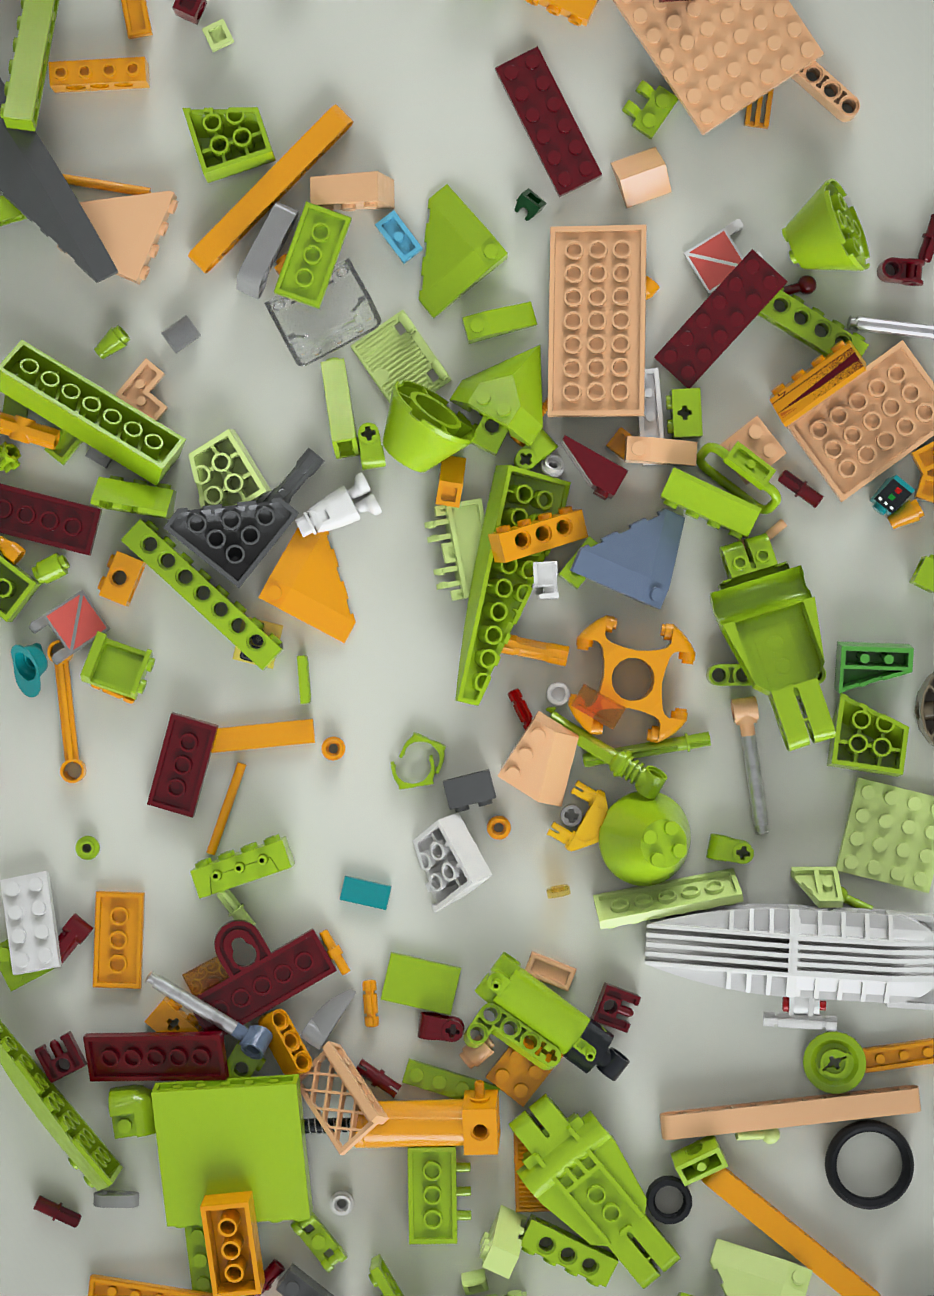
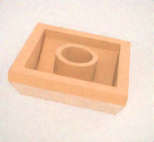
M656 147L610 163L626 209L672 192L666 164Z

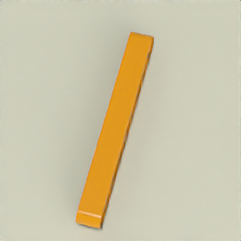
M333 105L189 252L188 257L204 273H208L274 206L275 202L279 201L347 132L354 121L338 105Z
M727 1168L701 1179L711 1190L808 1269L813 1270V1273L840 1295L881 1296L870 1284Z

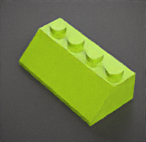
M673 467L660 497L664 500V505L675 510L678 506L686 510L684 514L698 520V517L708 520L706 524L717 530L720 527L729 530L728 535L738 540H741L742 537L748 538L762 508L675 467Z

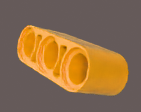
M276 1009L262 1015L259 1018L258 1025L267 1028L272 1033L273 1038L269 1048L285 1075H300L308 1072L312 1067L311 1056L286 1011Z

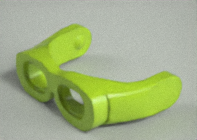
M414 732L412 737L404 744L399 757L403 758L406 748L410 744L427 742L439 754L440 761L435 771L438 774L444 762L446 746Z
M429 755V762L431 763L429 775L423 781L414 784L402 781L396 774L394 761L391 762L392 774L399 790L434 784L435 764L433 755Z

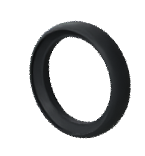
M861 1120L845 1126L833 1137L825 1156V1171L831 1188L843 1201L861 1209H879L894 1203L906 1192L914 1173V1158L907 1140L897 1129L881 1121ZM864 1132H876L890 1138L898 1147L902 1158V1170L896 1184L886 1193L875 1197H862L850 1192L841 1183L837 1173V1157L842 1146L851 1137Z

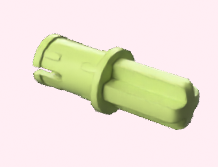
M230 889L217 894L218 899L229 912V917L232 916L234 920H245L253 925L256 924L243 908L244 904H240Z

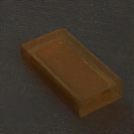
M586 684L582 685L571 704L572 707L612 730L626 708Z

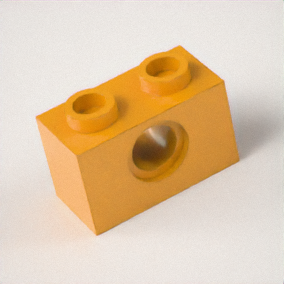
M117 551L115 555L112 554L107 563V567L110 568L106 577L103 576L98 585L99 595L129 607L146 563L120 551ZM123 571L126 574V581L119 585L115 581V575Z

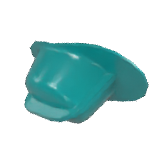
M34 643L25 647L14 645L11 649L16 683L26 696L36 697L41 689L40 676L48 667V661L43 653L40 643Z

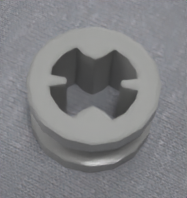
M567 805L561 810V820L565 825L572 827L581 822L582 812L576 805ZM569 809H574V813L578 814V818H574V822H569V819L564 817L565 812L569 813Z

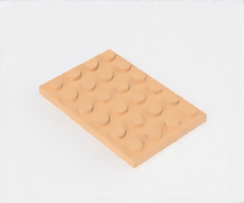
M902 340L867 365L865 372L789 424L787 428L840 502H843L934 436V382Z

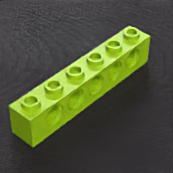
M784 288L758 314V316L821 355L823 354L824 357L832 352L831 348L835 345L837 338H841L845 342L850 340L861 356H863L869 344L864 342L866 339L855 332L851 334L844 330L845 326L837 320H832L831 322L824 317V312L815 307H812V309L804 305L805 301L794 294L790 296L783 292ZM782 301L785 304V311H776L774 302ZM796 313L803 314L806 320L805 324H797L794 320V315ZM815 326H822L825 329V337H818L815 334Z

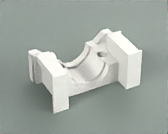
M557 561L533 562L534 583L532 588H543V594L538 595V600L559 598Z

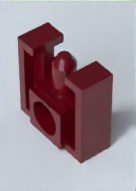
M604 982L591 1018L598 1023L628 1033L631 1024L626 1020L616 1018L617 1013L626 1017L633 1016L634 1011L632 1008L621 1005L622 1000L638 1006L641 997L638 994ZM608 1000H614V1006L610 1010H604V1003Z
M71 1031L60 1036L68 1050L66 1052H63L57 1040L50 1041V1048L55 1058L51 1059L45 1044L34 1050L50 1083L87 1065ZM59 1059L68 1060L70 1068L62 1069L59 1065Z

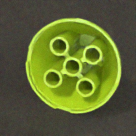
M831 178L824 182L787 226L782 229V234L785 241L790 244L789 256L793 264L799 263L802 269L864 271L870 267L869 263L866 264V259L870 258L866 237L854 207H848L843 198L847 196L846 192L835 179Z
M635 791L624 795L613 803L606 812L607 815L599 830V848L608 869L619 879L636 886L657 885L677 873L687 858L691 843L689 822L682 808L673 799L660 792L656 799H649Z

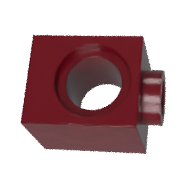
M175 0L172 8L176 16L198 25L207 1Z

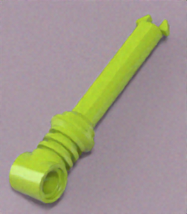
M547 707L545 709L552 714L550 716L551 719L579 736L577 743L579 747L608 764L614 777L620 776L623 778L625 776L624 780L628 781L630 779L631 784L635 782V789L641 795L649 799H656L668 778L662 770L649 765L644 767L645 764L643 762L639 764L640 761L638 759L634 761L635 757L632 756V752L629 750L627 752L615 750L555 712L556 707Z

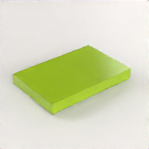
M391 952L381 1000L451 1015L461 967Z

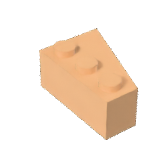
M379 171L310 177V203L332 211L395 209L394 180Z

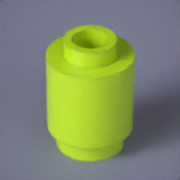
M55 553L37 562L36 566L32 567V572L39 584H48L68 574L67 569L70 568V565L64 555L60 556L58 553Z

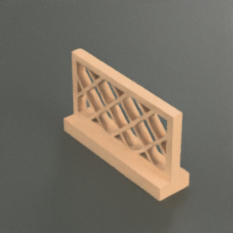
M328 1041L322 1046L324 1051L312 1061L311 1069L299 1075L301 1095L338 1153L345 1155L377 1124L383 1125L389 1117L342 1046ZM327 1058L330 1062L329 1073H320L321 1063ZM308 1075H313L311 1089L305 1088L302 1080ZM319 1076H328L326 1090H317ZM334 1077H339L342 1081L341 1092L332 1091ZM317 1093H325L323 1107H318L315 1103ZM331 1094L340 1095L338 1109L329 1108ZM346 1096L353 1097V1110H344ZM329 1111L337 1112L336 1126H330L327 1122ZM343 1113L352 1114L350 1128L341 1127ZM358 1114L364 1115L368 1120V1123L362 1129L356 1128ZM341 1130L350 1131L348 1142L344 1145L339 1141Z

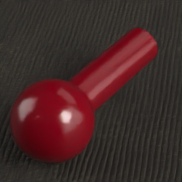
M809 275L802 276L798 283L784 286L783 292L788 295L798 292L806 295L811 294L816 289V280Z

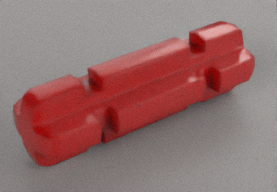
M517 688L510 691L508 697L514 703L513 707L521 723H524L523 727L526 731L533 716L525 700H522L521 697L523 696Z

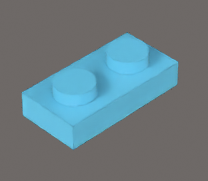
M394 210L375 224V227L403 264L423 250Z

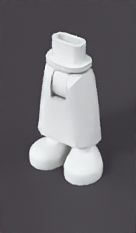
M362 472L355 476L354 485L350 489L346 490L343 485L321 499L307 512H304V516L295 520L303 537L311 533L316 535L317 532L330 531L361 519L359 513L370 512L373 515L382 513L373 494L366 496L355 504L352 501L359 496L371 492Z

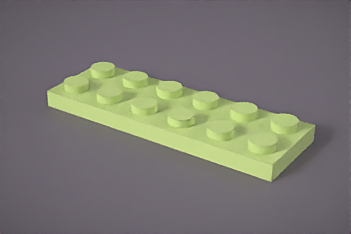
M733 868L668 880L652 886H637L593 895L601 929L615 928L630 923L637 924L641 921L662 919L677 914L684 915L688 912L709 910L713 907L730 906L744 902L743 894Z

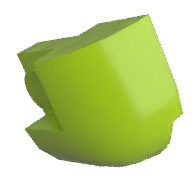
M136 1084L110 1088L108 1098L109 1115L112 1117L115 1139L137 1136L138 1138L156 1133L151 1089Z

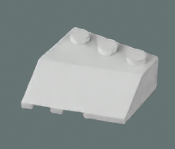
M459 813L437 820L413 840L420 867L426 871L428 883H426L427 891L432 892L435 904H432L434 913L468 895L492 876L488 865Z

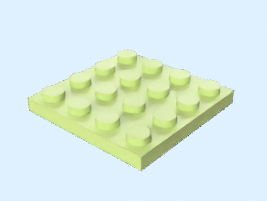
M857 777L836 862V870L929 893L934 875V796Z

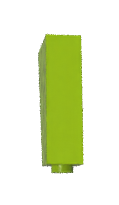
M329 358L326 361L320 362L331 439L336 459L360 456L344 358Z

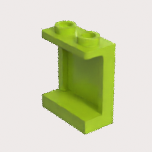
M97 631L80 674L81 680L136 700L138 694H143L147 680H144L147 671H152L155 659L150 649L143 651L108 639L107 634Z

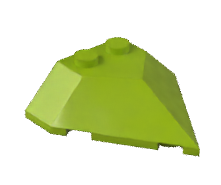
M541 345L463 379L449 399L450 402L468 412H471L472 409L508 428L510 436L531 447L543 428Z

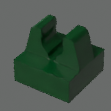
M528 188L516 200L517 204L514 210L518 213L522 208H525L528 211L525 220L529 221L542 211L547 203Z

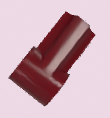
M76 913L63 926L62 932L58 936L62 963L94 929Z

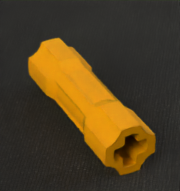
M510 634L511 637L508 644L504 645L501 652L566 666L569 646L526 639Z

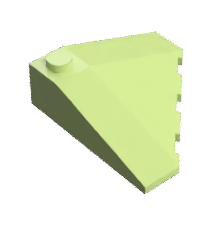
M718 1238L715 1241L709 1261L712 1269H717L723 1281V1284L720 1286L725 1296H806L813 1270L793 1262Z

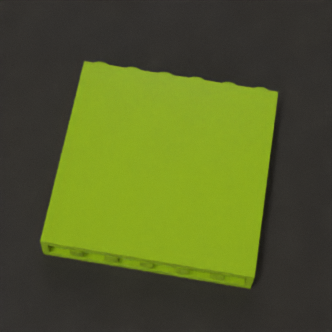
M299 1074L228 1078L227 1080L159 1082L154 1084L151 1096L167 1227L185 1228L192 1225L203 1227L200 1206L205 1195L243 1191L253 1192L257 1223L262 1221L279 1223L283 1220L300 1222L311 1218L313 1204Z

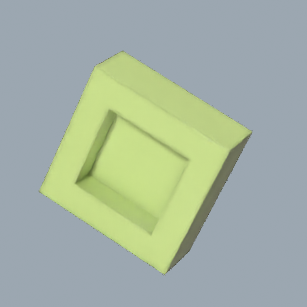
M224 19L202 28L213 53L234 43Z

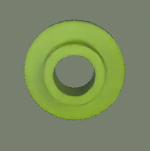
M84 836L77 841L75 849L80 858L91 860L98 855L100 845L96 838ZM84 844H89L91 846L90 852L84 851Z

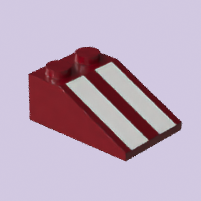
M564 435L560 444L589 487L594 489L593 494L603 500H606L607 497L612 499L628 470Z

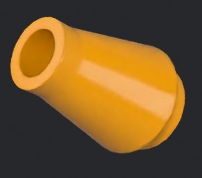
M914 499L905 502L887 518L892 528L896 529L897 527L920 521V518L925 515L917 500Z

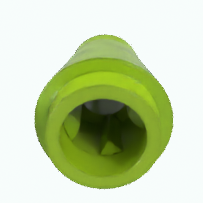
M119 325L115 328L111 327L94 350L100 358L105 359L126 347L130 337Z

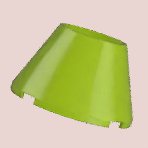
M403 380L401 384L397 381L393 386L382 443L386 451L404 466L417 472H426L473 443L477 434L475 428L465 415L460 411L457 414L447 407L449 402L437 393L407 380Z

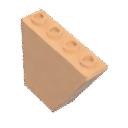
M163 191L79 202L118 270L116 275L140 285L141 281L146 280L149 274L150 267L148 264L151 257L155 258L158 253L159 245L157 243L160 236H164L169 226V223H167L170 214L175 213L178 206L175 193Z

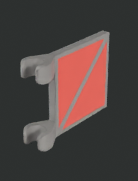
M83 590L34 620L29 626L32 633H37L49 625L64 646V648L54 653L51 658L56 665L92 642L97 631L105 633L110 630Z

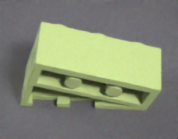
M503 1205L500 1206L489 1232L483 1233L479 1243V1251L481 1252L479 1258H482L483 1268L507 1279L510 1278L519 1258L522 1240L518 1239V1236L524 1233L525 1228L523 1226L527 1216Z

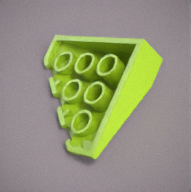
M448 184L428 200L430 215L429 223H426L424 243H427L426 255L422 260L421 276H423L422 290H419V301L433 318L438 316L508 257V253Z

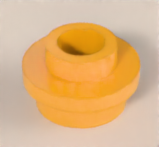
M329 737L322 744V754L329 760H338L345 753V744L338 737ZM331 744L338 746L336 753L330 752L329 746Z
M494 816L487 823V832L494 839H504L510 833V822L504 816ZM497 823L503 825V830L500 832L494 829Z

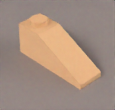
M627 436L625 438V463L696 466L697 442Z

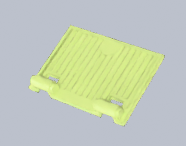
M401 310L350 346L389 403L393 386L397 381L399 384L403 380L411 381L433 392H436L451 381L448 373L404 310ZM400 322L406 329V332L402 335L394 327ZM432 369L439 377L435 382L427 374Z

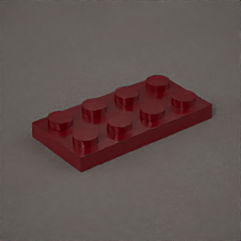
M175 712L171 713L147 805L191 818L195 816L219 725Z

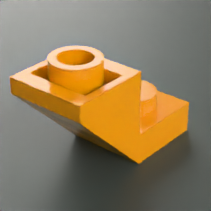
M450 456L441 462L435 504L459 508L466 458Z

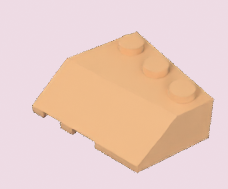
M538 711L501 767L498 777L537 802L561 807L579 736Z

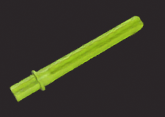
M708 731L691 735L684 733V736L665 739L659 743L646 742L614 749L617 751L624 750L625 752L629 750L636 759L682 750L690 752V749L710 746L711 741ZM590 753L583 754L585 767L606 764Z

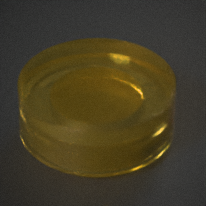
M568 884L556 885L546 889L548 899L571 894Z

